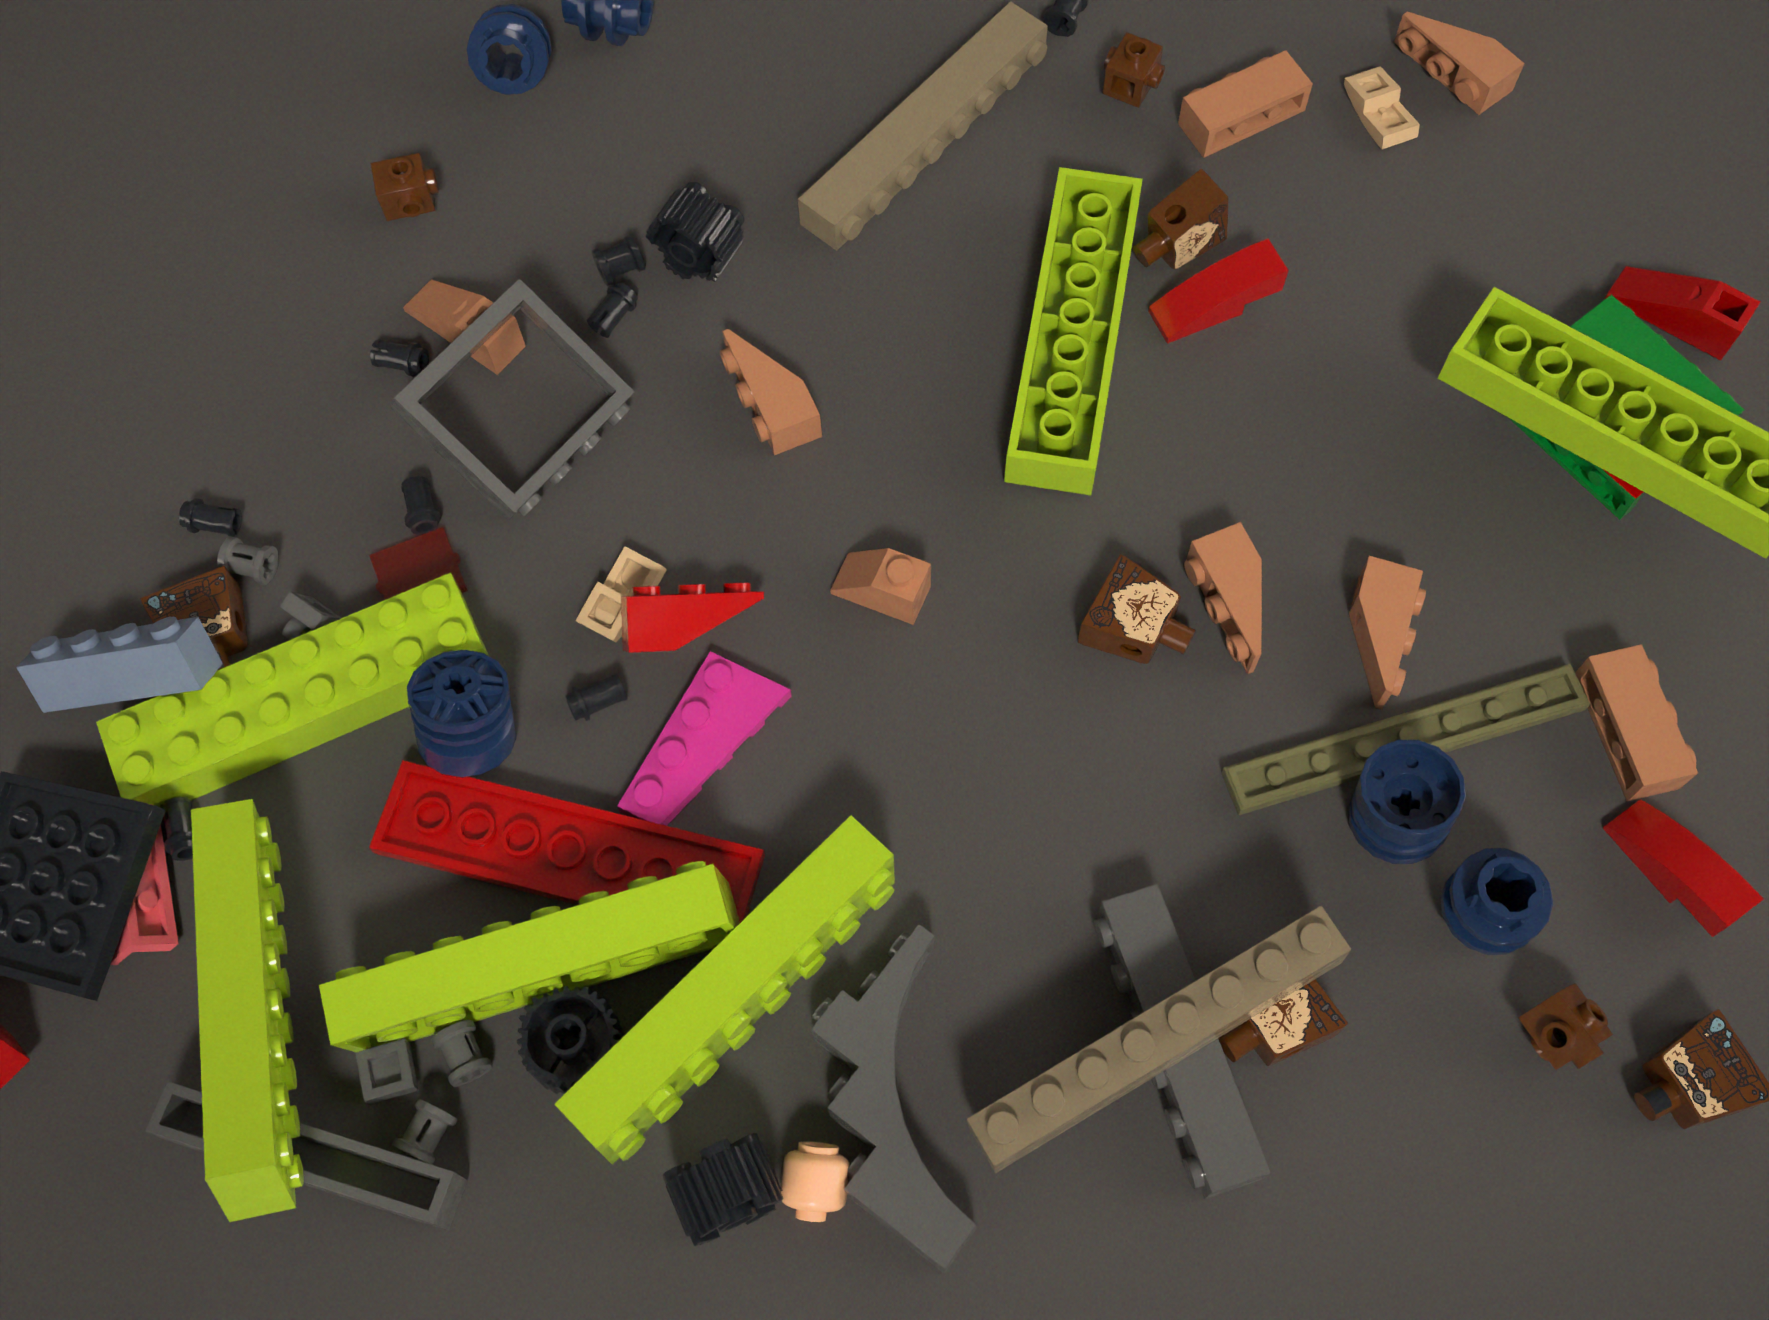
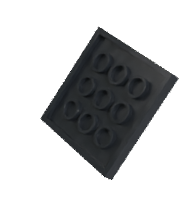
M1 771L0 976L90 1000H98L165 814V809L152 804Z

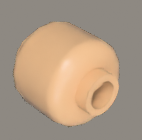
M804 1141L798 1142L797 1150L790 1151L785 1155L781 1178L783 1190L781 1194L784 1198L782 1202L788 1207L796 1209L795 1218L810 1222L826 1221L827 1212H835L845 1206L847 1193L844 1188L848 1184V1168L850 1163L843 1155L839 1154V1146Z

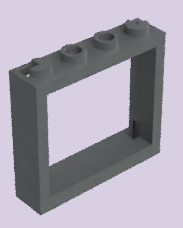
M518 279L394 397L391 409L502 515L510 520L518 511L525 517L542 500L537 491L547 481L556 486L572 469L567 461L577 451L585 456L602 439L597 431L607 421L614 427L631 410L626 402L635 391L524 282ZM521 310L610 398L514 494L421 404L516 312Z

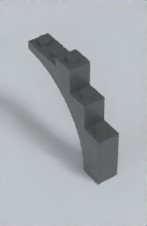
M918 924L911 935L904 931L895 940L887 954L892 959L882 972L878 973L876 970H873L867 976L857 992L861 997L859 1001H856L842 990L835 1000L827 997L819 1005L811 1018V1022L815 1024L811 1032L815 1042L854 1071L851 1077L844 1073L828 1093L827 1099L831 1101L827 1108L829 1116L873 1150L869 1156L861 1152L849 1166V1183L844 1188L847 1197L942 1273H945L975 1232L976 1224L944 1194L922 1163L906 1128L896 1088L895 1049L901 1014L913 982L932 953L935 944V935Z

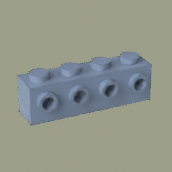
M167 617L154 624L143 626L129 623L112 631L97 633L96 630L92 629L83 631L74 637L58 639L57 636L45 637L30 647L31 653L16 668L42 712L46 713L201 690L223 663L199 617L177 620L176 617Z

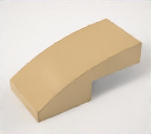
M1381 66L1345 78L1344 86L1356 113L1381 149L1418 137L1420 124L1399 102L1401 88Z
M624 546L604 584L597 581L576 622L616 643L622 637L621 596H633L632 587L658 586L667 569Z

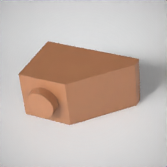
M890 548L848 553L830 591L832 595L914 625L931 588V563Z

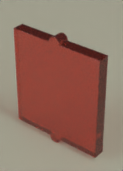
M443 527L369 555L379 581L376 584V588L379 593L384 594L385 600L450 572L461 593L468 591L458 566L461 559L457 553H453Z

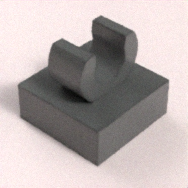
M290 591L280 606L293 616L282 632V635L289 640L341 619V617L314 598Z

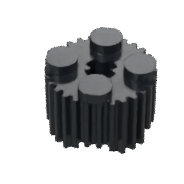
M688 182L682 190L679 188L677 191H674L648 227L646 238L650 241L651 245L659 246L658 250L664 253L665 259L663 263L666 265V269L672 270L674 275H680L683 280L685 278L690 279L692 275L694 277L699 275L701 279L706 277L707 281L712 280L716 282L743 243V230L740 227L744 222V217L736 207L719 203L716 197L711 198L701 184Z
M565 986L563 992H559L557 988L553 989V995L549 996L547 993H544L542 998L534 997L532 999V1007L525 1006L524 1009L527 1014L520 1015L519 1020L522 1022V1028H518V1033L522 1038L517 1039V1044L521 1047L518 1050V1054L523 1058L521 1062L526 1067V1070L544 1088L550 1089L555 1094L561 1092L564 1095L625 1036V1033L614 1011L596 991L592 993L586 986L582 990L576 986L571 991L568 986ZM578 1032H580L578 1036L580 1038L579 1042L573 1048L567 1049L563 1040L569 1034L575 1038Z
M757 1133L747 1135L730 1144L729 1139L711 1144L699 1152L702 1158L700 1163L692 1166L691 1162H686L671 1168L663 1174L667 1191L685 1235L691 1237L694 1247L720 1238L719 1232L728 1231L745 1222L748 1225L760 1220V1218L775 1211V1204L780 1203L784 1199L781 1194L783 1191Z

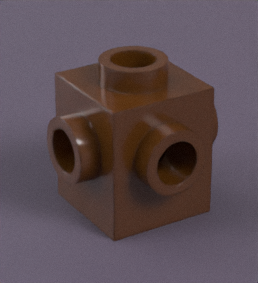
M1126 32L1119 46H1112L1107 54L1104 63L1106 73L1103 94L1139 108L1150 88L1157 89L1165 72V65L1161 64L1163 46Z
M420 153L371 163L376 197L387 221L405 217H416L420 214L435 211L432 194L439 193L437 179L433 168H425Z
M1576 983L1555 993L1518 1017L1531 1035L1530 1041L1534 1050L1542 1059L1550 1062L1555 1070L1570 1061L1573 1062L1577 1069L1585 1066L1604 1054L1598 1044L1613 1035L1607 1027L1608 1020L1601 1007L1593 1000L1587 999Z

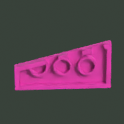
M710 651L617 805L619 811L630 817L667 826L702 790V785L717 769L721 770L733 758L732 754L749 736L753 737L765 725V720L778 706L781 708L792 697L791 690Z

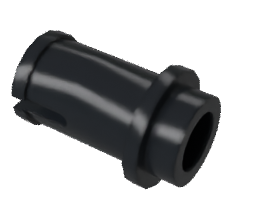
M621 282L607 288V297L592 316L587 319L588 325L596 333L600 328L602 329L600 335L605 338H609L613 329L628 311L632 312L636 308L635 301L638 299L636 293Z
M377 339L372 344L374 348L381 349V352L370 351V360L375 367L403 370L408 376L414 377L429 365L428 350L422 348L419 343L413 342L408 346Z
M423 476L407 478L402 482L401 486L407 508V514L404 517L405 525L416 535L433 533L437 530L438 523L441 520L439 511L433 506L429 487L430 482Z
M194 498L192 501H185L182 504L179 512V523L182 527H186L190 533H198L199 530L235 537L241 528L242 513L237 508L231 509L204 504L202 499Z
M617 673L579 690L574 686L572 687L573 692L565 695L575 721L581 718L588 721L590 720L589 715L618 702L628 700Z
M187 797L168 799L164 801V804L160 805V808L166 810L163 816L168 838L164 843L165 851L171 854L172 858L177 861L193 859L192 802Z

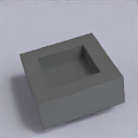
M405 1038L355 1053L363 1099L367 1104L371 1105L419 1091L410 1042Z

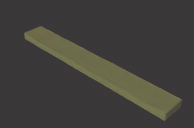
M1566 664L1224 767L1221 774L1239 816L1360 778L1366 760L1379 747L1396 740H1420L1437 746L1446 753L1585 711L1589 707L1590 702L1571 664Z

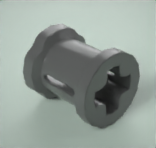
M230 536L226 538L220 547L217 567L225 566L232 576L239 574L252 577L256 583L267 585L273 580L277 571L278 550L270 545H264L262 548L243 544L241 539Z
M464 1020L452 1024L439 1031L431 1039L434 1048L441 1049L451 1072L448 1080L453 1087L470 1083L482 1077L493 1068L491 1061L483 1057L473 1033L476 1031V1026L472 1020Z
M418 1098L414 1104L417 1111L402 1137L395 1138L391 1145L422 1162L433 1165L436 1160L433 1156L435 1149L448 1126H455L458 1119ZM431 1122V1124H430V1126L428 1127L426 1133L424 1134L422 1140L418 1143V1141L420 1140V1138H421L422 1134L424 1133L426 1127H427L428 1124Z

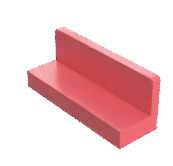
M161 825L110 965H118L132 952L171 951L179 944Z

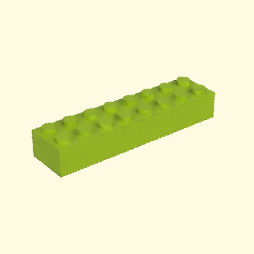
M1059 167L1008 445L1004 479L1006 483L1092 495L1143 179Z
M1493 287L1451 349L1437 379L1765 559L1769 556V432L1504 291Z
M450 572L216 671L201 690L156 696L101 719L96 724L121 798L160 807L161 804H164V801L174 797H187L192 801L409 707L407 685L410 678L419 666L434 656L443 652L469 650L489 655L466 601Z
M253 799L191 809L205 1181L229 1222L296 1208L295 1188L304 1185L301 1158L299 1154L293 1155L292 1138L300 1137L299 1116L296 1105L290 1106L288 1090L297 1088V1078L294 1061L292 1058H287L285 1044L293 1043L294 1036L290 1013H284L282 999L290 998V983L286 968H281L279 957V955L287 954L285 930L283 925H278L277 913L284 912V898L280 883L275 884L274 872L281 871V857L278 844L272 843L268 817H259Z
M850 815L554 1105L612 1165L619 1158L623 1161L628 1160L642 1147L646 1141L643 1134L657 1120L662 1124L679 1110L683 1104L680 1097L694 1083L700 1087L715 1074L720 1066L716 1061L730 1047L733 1050H737L751 1038L756 1030L753 1024L766 1011L772 1015L786 1003L791 996V992L788 989L801 976L809 979L821 968L826 960L823 954L836 941L842 945L855 934L861 925L858 919L870 907L876 911L889 900L895 891L892 887L895 883L894 854Z
M704 861L692 862L676 869L677 875L662 880H657L656 876L639 878L628 883V890L610 896L607 891L594 892L579 899L580 905L564 910H560L559 906L542 908L530 914L531 920L512 925L510 921L493 923L481 929L482 935L467 940H464L462 936L444 938L433 943L434 950L415 955L413 951L392 954L384 958L385 965L366 970L364 966L341 970L335 974L336 980L319 985L330 1045L359 1052L404 1038L409 1042L437 1034L444 1028L464 1020L476 1022L533 1004L532 999L534 997L540 999L544 993L551 996L553 995V989L556 988L559 992H563L565 986H568L571 991L576 986L583 989L585 986L590 987L713 949L740 924L730 884L714 864L706 866Z

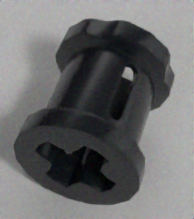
M1055 0L1053 6L1048 8L1043 16L1044 23L1048 25L1047 30L1056 36L1069 37L1073 35L1078 26L1077 17L1080 12L1085 10L1089 0Z
M630 234L624 237V242L604 251H600L597 248L591 252L599 274L607 286L613 284L614 278L636 269L638 272L645 270V263L640 250Z

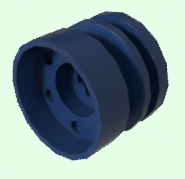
M469 650L449 651L426 660L413 672L407 685L408 704L414 724L418 751L429 767L445 775L457 777L474 776L499 766L511 754L516 741L510 691L507 673L497 660L481 652Z
M1396 740L1383 745L1365 762L1348 807L1349 827L1357 842L1376 858L1392 864H1414L1427 859L1444 844L1451 827L1461 812L1466 797L1464 777L1455 761L1437 746L1420 740ZM1399 807L1404 809V815L1399 814Z

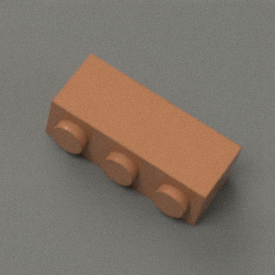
M1285 50L1272 57H1264L1254 65L1237 73H1229L1221 80L1209 86L1192 90L1187 96L1183 97L1178 125L1202 157L1205 158L1305 111L1313 83Z
M1642 644L1589 656L1575 674L1590 702L1588 707L1589 713L1626 801L1681 789L1698 774L1696 756L1691 746L1685 743L1677 725L1676 710L1672 703L1666 700L1658 682V669L1655 663L1648 659Z

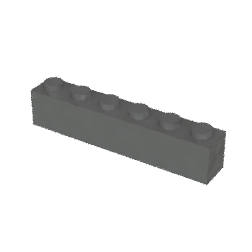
M1158 884L1102 901L1098 912L1099 918L1094 919V926L1100 944L1103 948L1110 946L1116 964L1111 965L1115 985L1120 994L1127 992L1134 1011L1128 1013L1129 1021L1196 981ZM1219 1039L1214 1040L1151 1079L1157 1090L1163 1088L1170 1106L1165 1109L1167 1124L1175 1139L1181 1137L1189 1156L1183 1159L1185 1172L1193 1189L1201 1188L1204 1199L1260 1181L1271 1173Z
M167 1081L145 1131L169 1142L204 1153L202 1092ZM300 1123V1137L292 1138L293 1155L299 1154L301 1158L304 1185L446 1231L450 1230L468 1180L457 1173Z

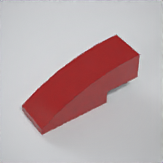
M1269 238L1243 248L1193 275L1150 305L1148 312L1168 344L1243 314L1246 304L1282 291L1289 270Z
M1641 799L1603 827L1604 831L1669 903L1678 899L1712 937L1729 927L1764 900L1712 848L1668 815Z

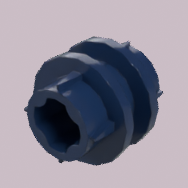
M561 0L563 18L565 19L564 22L579 26L580 34L584 40L597 41L605 29L606 38L611 45L623 46L628 40L629 35L644 36L647 33L652 19L654 0Z
M515 4L497 5L481 15L470 33L466 50L469 66L477 79L490 90L510 95L522 94L539 83L545 75L552 47L550 34L539 17L524 7ZM498 42L505 46L514 44L520 49L523 56L521 57L514 53L506 55L499 49L496 43Z
M1485 848L1468 856L1445 882L1440 899L1443 919L1452 935L1469 949L1486 955H1507L1524 947L1549 922L1553 907L1551 886L1540 867L1524 854L1506 848Z

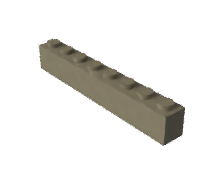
M1010 1L798 198L800 225L836 251L848 240H854L860 234L863 226L875 214L879 215L884 212L890 200L901 189L909 188L921 170L928 164L935 163L942 155L944 149L955 138L960 139L967 132L970 124L980 114L988 113L1001 94L1006 90L1013 89L1021 76L1032 65L1037 66L1043 60L1047 52L1046 38L1048 25Z
M1319 906L967 1118L968 1127L996 1174L1338 966L1349 954L1351 947L1324 908Z

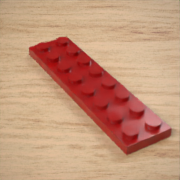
M402 760L369 846L370 850L378 855L575 905H580L579 899L585 895L607 891L610 896L628 890L627 884L636 879L656 876L657 880H662L677 875L676 869L682 865L704 861L706 866L714 864L729 882L740 923L748 915L765 858L763 849L468 776L445 775L431 767Z

